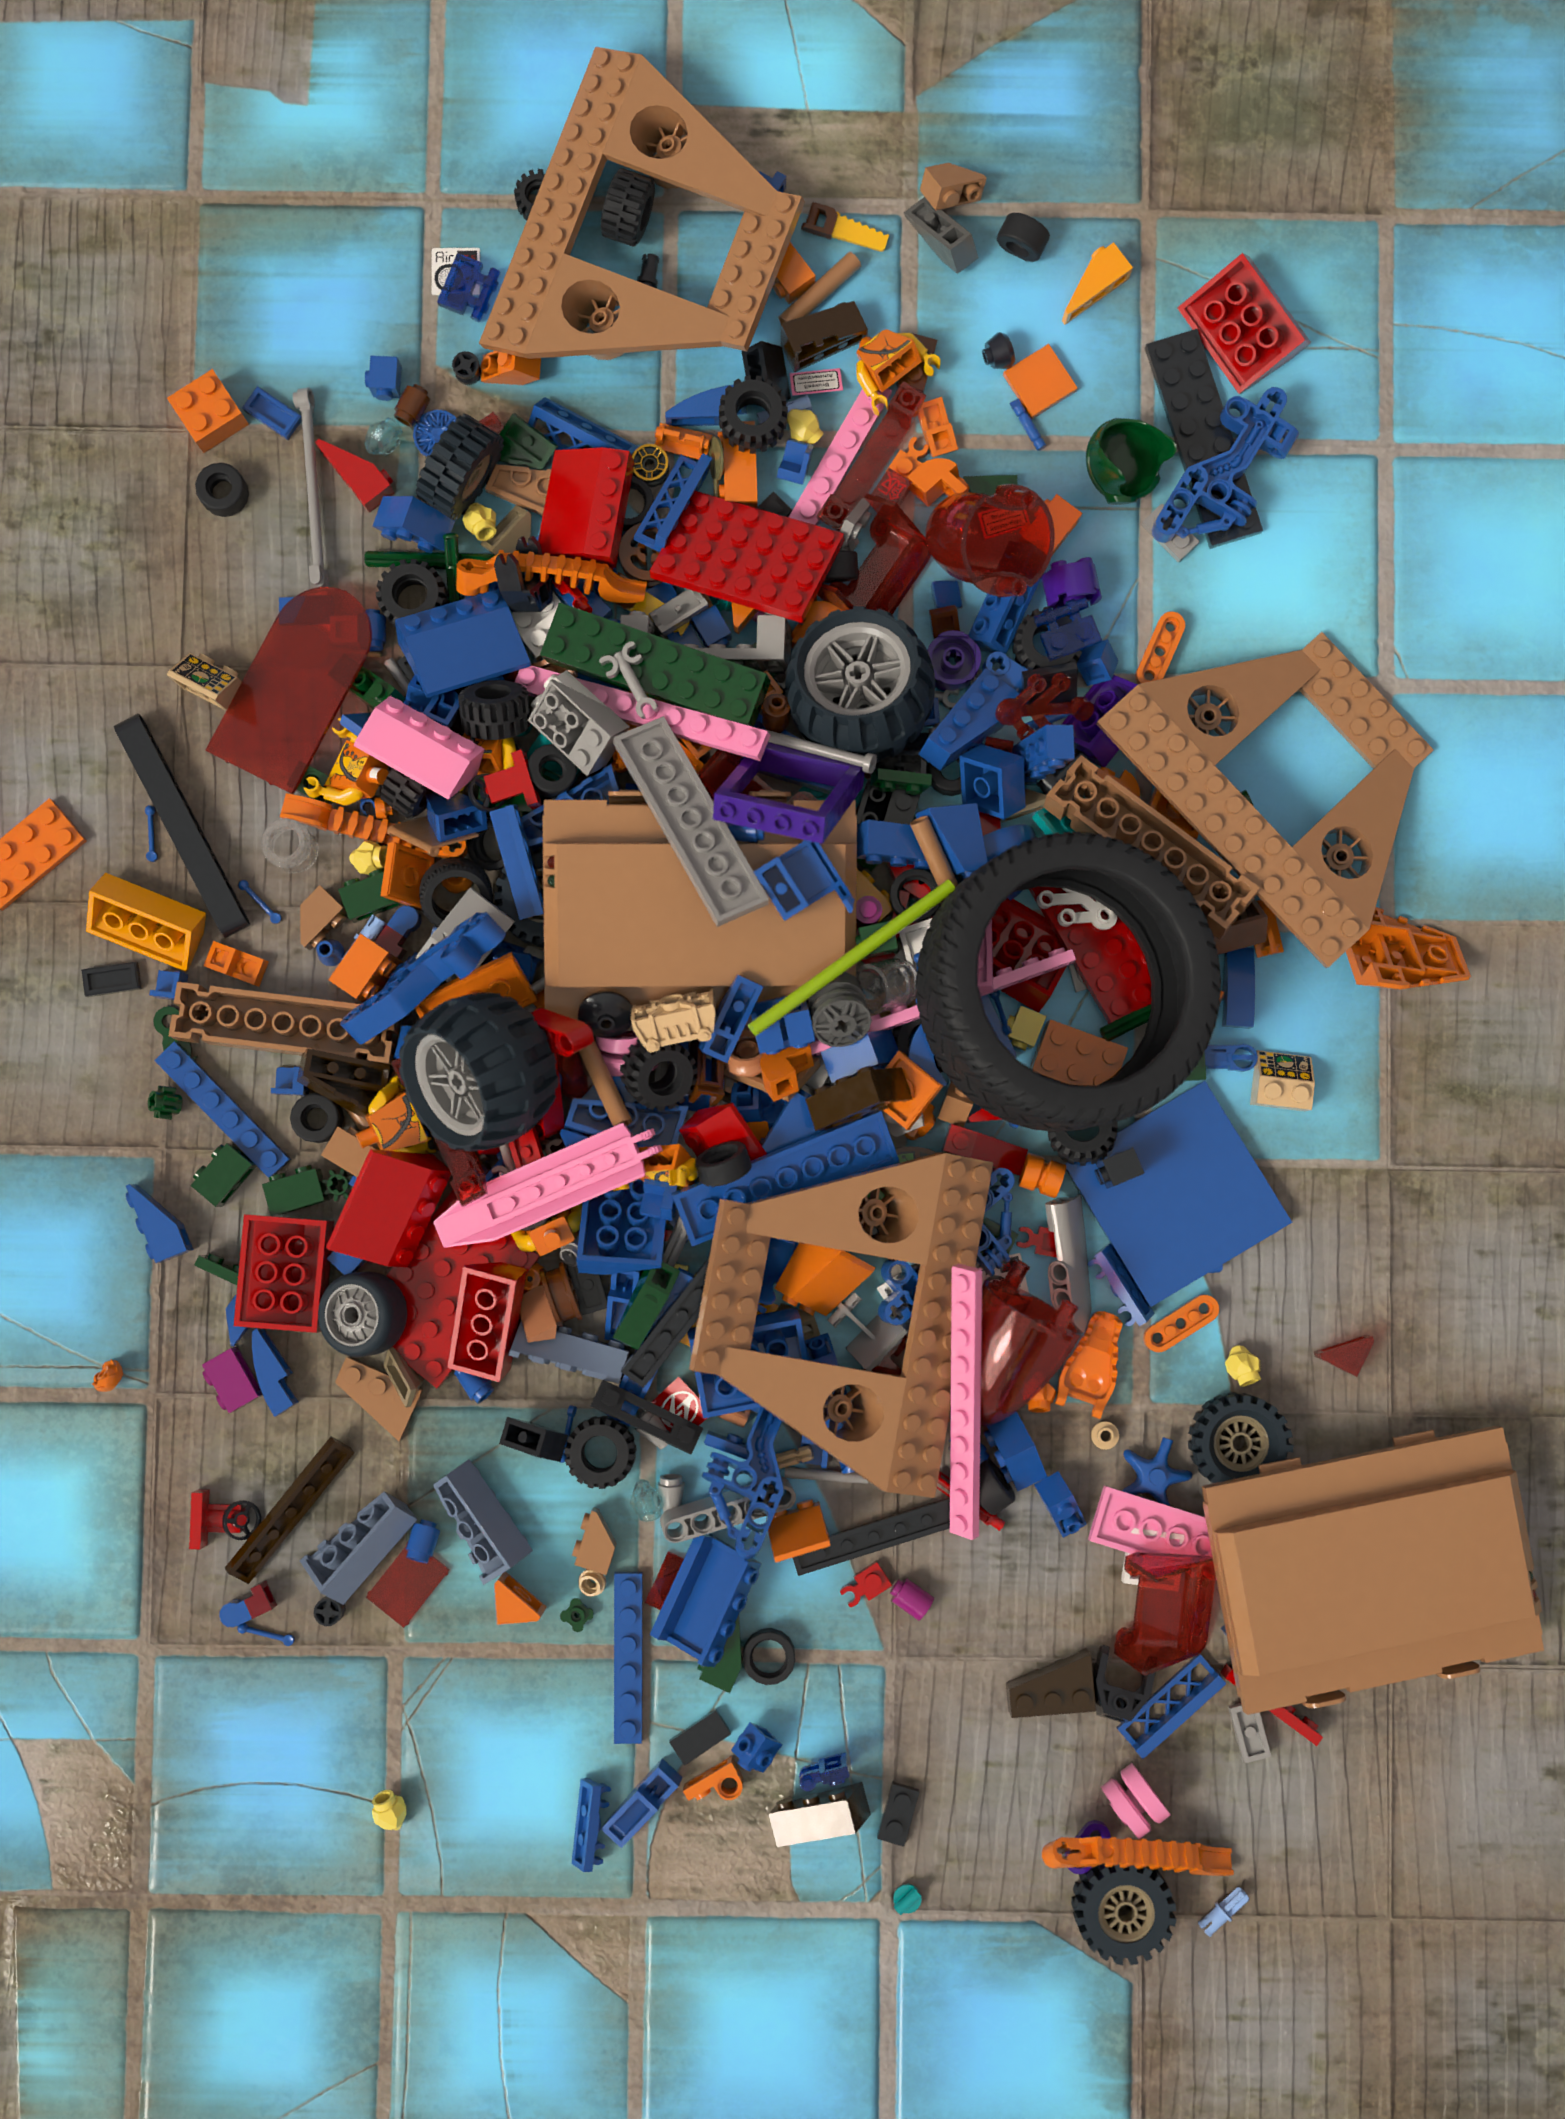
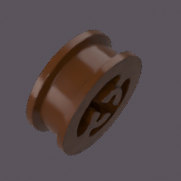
M639 523L631 527L623 535L620 541L619 558L623 572L629 579L647 582L646 587L652 588L662 583V581L652 579L650 572L645 571L647 570L646 556L648 548L634 540V535L641 525ZM657 527L649 528L643 534L655 540L658 529ZM652 549L651 564L653 565L660 552ZM638 562L644 570L637 568L633 563Z
M564 1261L559 1262L558 1268L546 1271L544 1268L540 1269L539 1272L546 1297L558 1327L564 1326V1321L575 1317L578 1320H582L583 1314L578 1303V1296Z

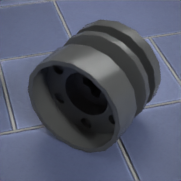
M842 973L806 1000L814 1034L823 1044L831 1047L852 1045L862 1039L870 1029L872 1020L860 981L852 974Z

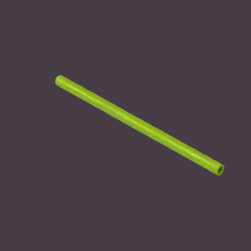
M950 880L943 882L748 1024L751 1032L755 1036L759 1035L947 898L951 892L953 893L955 890L954 884Z

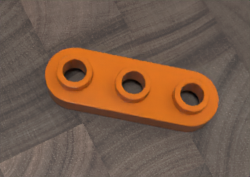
M1166 612L1158 620L1135 673L1137 684L1164 678L1185 630V620L1179 613ZM1172 624L1174 631H1168L1165 625ZM1161 648L1164 652V655H1156L1155 649ZM1144 673H1151L1153 680H1146Z
M1209 1295L1194 1297L1149 1326L1143 1335L1144 1344L1154 1352L1168 1350L1213 1321L1219 1313L1218 1302ZM1205 1303L1208 1306V1310L1202 1314L1199 1311V1306ZM1178 1318L1184 1319L1185 1324L1182 1328H1177L1176 1326ZM1155 1333L1161 1334L1162 1338L1159 1343H1154L1152 1339Z

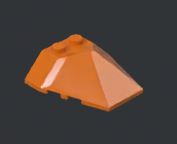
M1378 907L1375 908L1370 929L1346 951L1357 985L1388 989H1408L1469 980L1471 977L1455 936L1423 925L1422 928L1408 924V919L1399 916L1398 919L1384 915V910Z

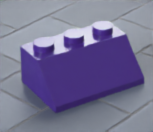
M1113 675L1112 680L1094 684L1078 703L1080 711L1074 714L1071 713L1061 724L1073 725L1074 750L1077 749L1082 752L1090 762L1103 768L1107 766L1120 749L1096 723L1138 684Z

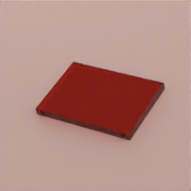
M407 1543L366 1596L368 1600L403 1628L409 1625V1621L441 1580L448 1575L450 1570L434 1556L429 1558L427 1564L406 1558L408 1553L406 1550Z

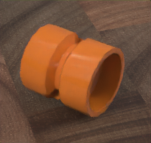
M1028 1153L1019 1177L1018 1186L1031 1191L1039 1188L1040 1194L1056 1198L1064 1179L1066 1165L1053 1160L1045 1163L1044 1157Z

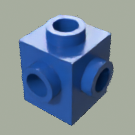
M749 1722L731 1751L739 1758L737 1763L745 1770L751 1772L752 1769L764 1773L772 1763L782 1744L766 1728Z

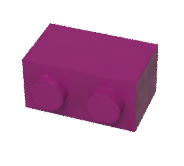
M238 1346L230 1348L202 1364L205 1370L202 1372L204 1379L210 1386H214L218 1393L216 1396L218 1404L223 1410L227 1409L228 1413L242 1408L263 1395Z

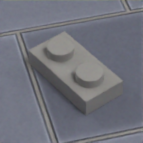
M1162 503L1141 524L1152 537V526L1164 507ZM1168 517L1162 528L1167 530L1174 519ZM1189 534L1186 538L1175 535L1167 543H1158L1179 563L1200 541L1193 534Z
M1241 1703L1228 1706L1243 1763L1271 1757L1260 1712L1246 1715L1242 1710Z

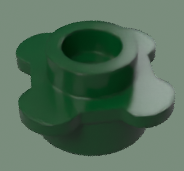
M573 1598L567 1610L561 1612L560 1619L563 1622H568L572 1626L573 1631L581 1632L586 1621L593 1618L594 1612L591 1608H587L581 1602V1599ZM576 1612L580 1615L578 1618L574 1616Z

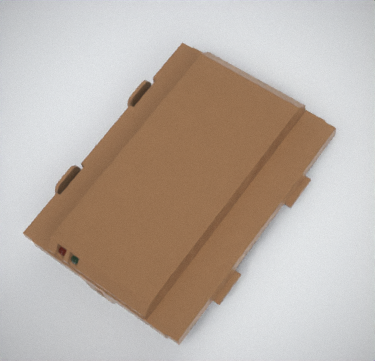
M639 790L608 791L609 804H607V800H544L545 1009L578 1020V1009L582 1001L597 992H615L626 997L632 1006L650 1004V1000H661L673 994L685 995L696 991L698 994L708 992L710 989H714L716 1010L737 974L762 985L763 989L757 1002L791 994L856 946L857 816H855V800L824 843L820 844L854 898L853 911L849 913L836 891L833 890L784 921L768 896V905L719 927L714 923ZM759 790L748 791V795L787 804V796H791V792ZM792 800L790 805L818 811L825 800ZM765 831V840H760L758 843L736 842L754 872L804 840ZM856 964L845 972L856 977ZM751 1015L749 1016L746 1025L752 1022ZM632 1025L627 1031H634Z
M1491 1426L1438 1438L1435 1437L1434 1430L1394 1437L1392 1438L1394 1447L1301 1465L1300 1457L1258 1465L1260 1474L1202 1486L1204 1496L1203 1508L1236 1689L1241 1699L1242 1710L1246 1715L1300 1703L1308 1708L1334 1705L1346 1701V1694L1340 1691V1689L1355 1692L1434 1674L1440 1678L1453 1679L1479 1673L1481 1671L1480 1665L1473 1662L1474 1660L1489 1663L1544 1651L1539 1617L1542 1608L1536 1593L1538 1586L1533 1576L1534 1565L1517 1472L1512 1470L1503 1427Z

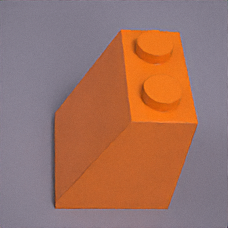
M799 1242L774 1289L784 1294L782 1300L796 1307L799 1302L801 1303L799 1306L801 1310L811 1315H814L816 1311L827 1316L874 1272L875 1267L844 1250Z

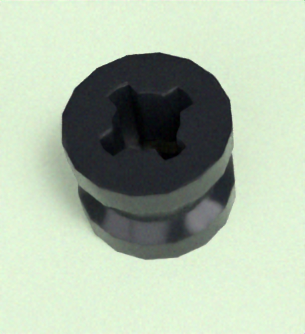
M463 351L454 357L452 368L460 383L472 385L479 381L482 370L477 357L473 353Z
M325 1596L315 1605L314 1617L320 1625L332 1626L344 1616L345 1604L343 1605Z

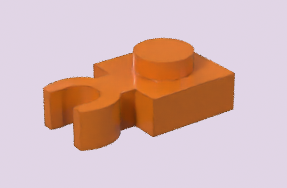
M915 436L909 441L908 452L905 453L900 449L885 473L886 476L890 474L891 478L899 479L900 483L906 485L905 488L907 489L909 488L907 476L922 464L918 459L924 458L929 449V445L926 444L922 450H916L914 448L917 442Z

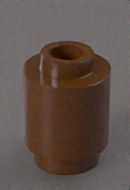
M414 384L413 387L407 385L394 408L396 411L394 418L408 427H413L416 422L420 421L431 401L427 396L428 391L417 384Z
M771 694L763 702L762 724L766 730L781 733L789 725L790 706L786 696Z

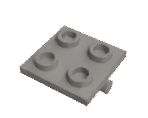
M853 1292L843 1304L837 1305L838 1309L827 1320L836 1328L848 1316L862 1329L846 1347V1350L867 1371H871L883 1361V1358L893 1347L902 1341L907 1331L901 1325L884 1322L878 1314L865 1327L851 1312L862 1301Z

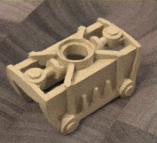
M714 989L698 994L696 991L685 995L673 994L661 1000H650V1004L632 1006L631 1023L633 1030L648 1052L658 1051L661 1046L699 1039L701 1042L711 1039L714 1031Z

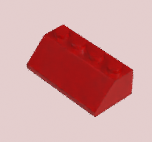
M733 1103L700 1109L679 1129L685 1143L693 1150L697 1157L712 1146L730 1141L744 1143L751 1161L767 1154Z
M502 1262L463 1266L447 1368L500 1382L511 1370L513 1356H509V1352L517 1333L527 1269Z

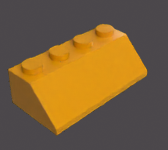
M105 872L89 890L86 932L185 972L188 971L204 934L206 913Z

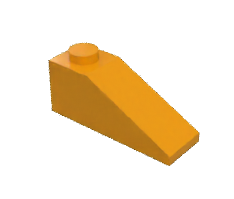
M1114 242L1106 248L1101 246L1092 254V259L1065 309L1062 318L1064 325L1129 279L1133 267Z

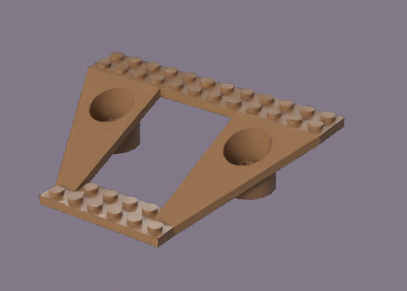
M595 47L479 344L485 349L528 359L589 355L597 360H611L628 352L723 346L748 352L805 201L802 196L778 192L642 54ZM607 160L649 175V177L654 179L656 185L663 188L680 187L744 211L708 307L570 256ZM615 306H620L619 309L614 311Z
M1323 632L1317 635L1302 650L1138 684L1097 721V726L1221 858L1233 867L1232 869L1239 877L1244 875L1260 887L1257 896L1325 968L1330 967L1370 929L1414 768L1434 749ZM1299 690L1374 769L1291 847L1215 765ZM1205 695V704L1199 706L1192 697ZM1210 696L1216 697L1222 703L1218 706L1210 704ZM1188 703L1196 710L1194 715L1188 714ZM1224 704L1230 712V716L1221 715L1219 709ZM1221 721L1231 722L1228 734L1218 726ZM1214 730L1219 736H1211L1209 731ZM1336 833V844L1331 846L1325 839V836ZM1342 835H1346L1354 842L1349 846L1342 844ZM1322 845L1327 849V853L1322 855L1321 851ZM1357 845L1361 851V856H1354L1351 848ZM1353 861H1362L1359 873L1351 867ZM1346 870L1353 878L1341 877V871Z
M939 1152L749 1203L720 1199L689 1370L717 1374L880 1490L889 1493L935 1498L951 1408L952 1266L963 1264L975 1267L993 1162ZM880 1190L885 1195L881 1200L878 1199ZM870 1193V1198L868 1200L866 1195ZM873 1226H876L879 1232L872 1236ZM770 1237L920 1264L901 1377L750 1350ZM845 1385H848L851 1391L843 1395ZM853 1398H854V1408L852 1407V1403H851V1400H852ZM828 1419H830L829 1428L825 1423ZM838 1422H842L844 1426L837 1430Z

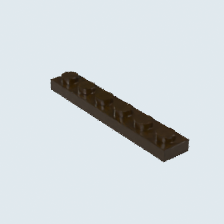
M330 1436L225 1566L228 1574L247 1584L252 1581L355 1452L351 1447Z

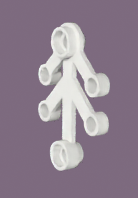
M1066 888L1062 889L1067 893L1053 894L1051 891L1045 890L1037 897V904L1043 909L1055 905L1081 904L1088 910L1087 912L1075 913L1072 909L1067 908L1061 911L1057 919L1059 924L1064 927L1076 923H1092L1097 929L1107 930L1113 927L1117 921V915L1098 901L1095 902L1090 896ZM1043 895L1049 897V899H1050V903H1049V904H1046V903L1043 902V900H1042V896H1043ZM1101 911L1107 913V920L1102 919L1100 915ZM1064 913L1071 917L1070 922L1063 919Z

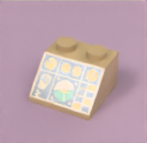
M191 653L187 654L168 671L167 676L181 688L227 712L230 711L244 685L237 677L239 675L238 672L227 666H224L223 669L214 666L215 661L201 653L198 657Z
M1256 1050L1258 1059L1254 1066L1250 1105L1296 1111L1312 1110L1315 1087L1312 1058Z

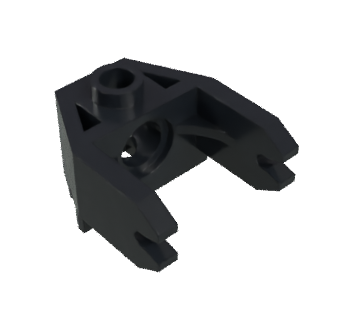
M524 536L518 539L516 551H519L521 554H528L530 551L536 555H542L541 545L534 536L528 538V545ZM502 553L497 555L494 568L498 586L511 612H541L553 602V574H549L546 582L540 581V573H534L530 581H525L524 572H521L519 561L512 553L507 555V562Z
M1102 1645L1099 1648L1093 1671L1096 1715L1121 1723L1130 1722L1151 1697L1157 1660L1147 1659L1140 1687L1135 1692L1108 1685L1105 1672L1110 1647ZM1116 1700L1120 1702V1708L1116 1705Z

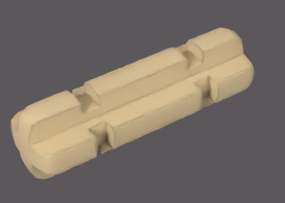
M810 1445L800 1447L799 1450L792 1449L775 1454L779 1469L799 1464L800 1461L802 1463L814 1458Z

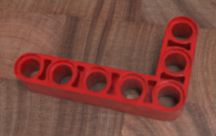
M538 1008L530 1012L534 1016L536 1023L544 1030L548 1037L547 1041L551 1051L555 1054L557 1062L555 1064L556 1074L559 1076L557 1053L569 1057L593 1043V1033L586 1023L547 1009ZM560 1078L559 1085L555 1091L556 1098L554 1103L535 1125L540 1142L560 1132L565 1126Z

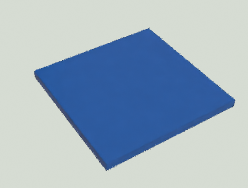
M1206 1081L1117 1132L1112 1151H1108L1107 1157L1103 1160L1134 1147L1145 1174L1107 1189L1105 1184L1100 1185L1094 1172V1170L1098 1169L1096 1163L1086 1162V1166H1080V1162H1074V1165L1068 1162L1065 1163L1066 1171L1149 1307L1154 1306L1292 1223Z

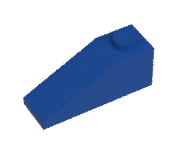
M737 974L715 1010L714 1031L711 1039L703 1042L699 1041L697 1045L703 1053L728 1063L763 989L762 985Z

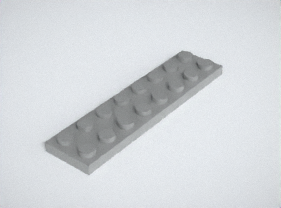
M660 717L613 737L614 746L716 926L719 927L768 905L769 898L726 823L713 820L714 802L665 717Z

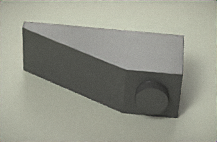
M925 197L904 212L907 220L941 261L957 274L979 258L972 234L941 209L935 210Z

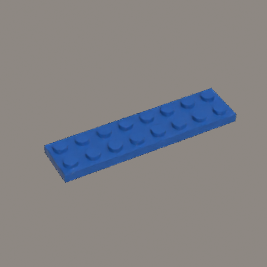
M874 1110L863 1115V1118L830 1128L751 1161L752 1168L735 1182L711 1187L702 1184L700 1181L671 1193L692 1247L713 1238L720 1199L749 1203L900 1162L882 1111Z

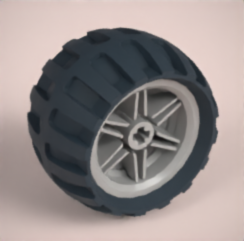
M854 606L853 609L835 610L830 612L828 617L821 621L816 620L808 627L805 636L799 638L793 648L786 670L785 693L790 706L791 717L807 741L866 756L867 753L876 754V763H878L880 759L888 756L894 757L901 753L905 745L909 742H914L922 732L934 703L935 675L932 661L925 645L907 623L901 619L896 620L891 613L881 609L876 611L866 609L865 606ZM890 689V694L886 695L884 692ZM841 698L839 704H835L833 700Z
M473 993L439 1004L412 1026L403 1040L405 1042L399 1051V1057L401 1058V1068L399 1070L409 1103H412L421 1123L427 1126L437 1140L447 1143L448 1147L455 1150L481 1151L500 1147L520 1138L530 1131L548 1112L555 1101V1091L559 1085V1076L556 1074L555 1064L557 1062L555 1054L551 1051L547 1041L548 1037L544 1030L536 1023L530 1011L521 1007L518 1001L511 997L501 996L498 993Z

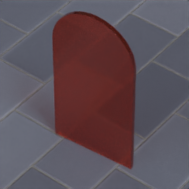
M334 587L312 588L291 599L276 617L205 751L268 782L270 785H274L294 795L368 656L372 641V627L363 605L346 590Z

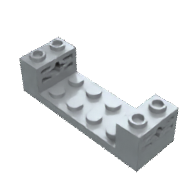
M631 611L629 615H621V624L658 636L657 627L644 612ZM765 613V615H758L756 648L749 644H739L736 648H726L722 644H711L709 648H698V645L695 644L683 645L760 672L767 670L769 673H786L791 656L792 629L786 618Z

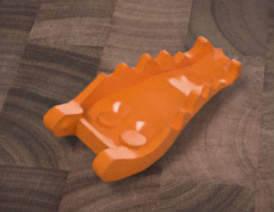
M1105 1311L1093 1313L1086 1332L1063 1366L1058 1381L1055 1404L1064 1406L1067 1396L1093 1404L1091 1416L1101 1419L1103 1410L1116 1385L1117 1342L1123 1325L1117 1316Z

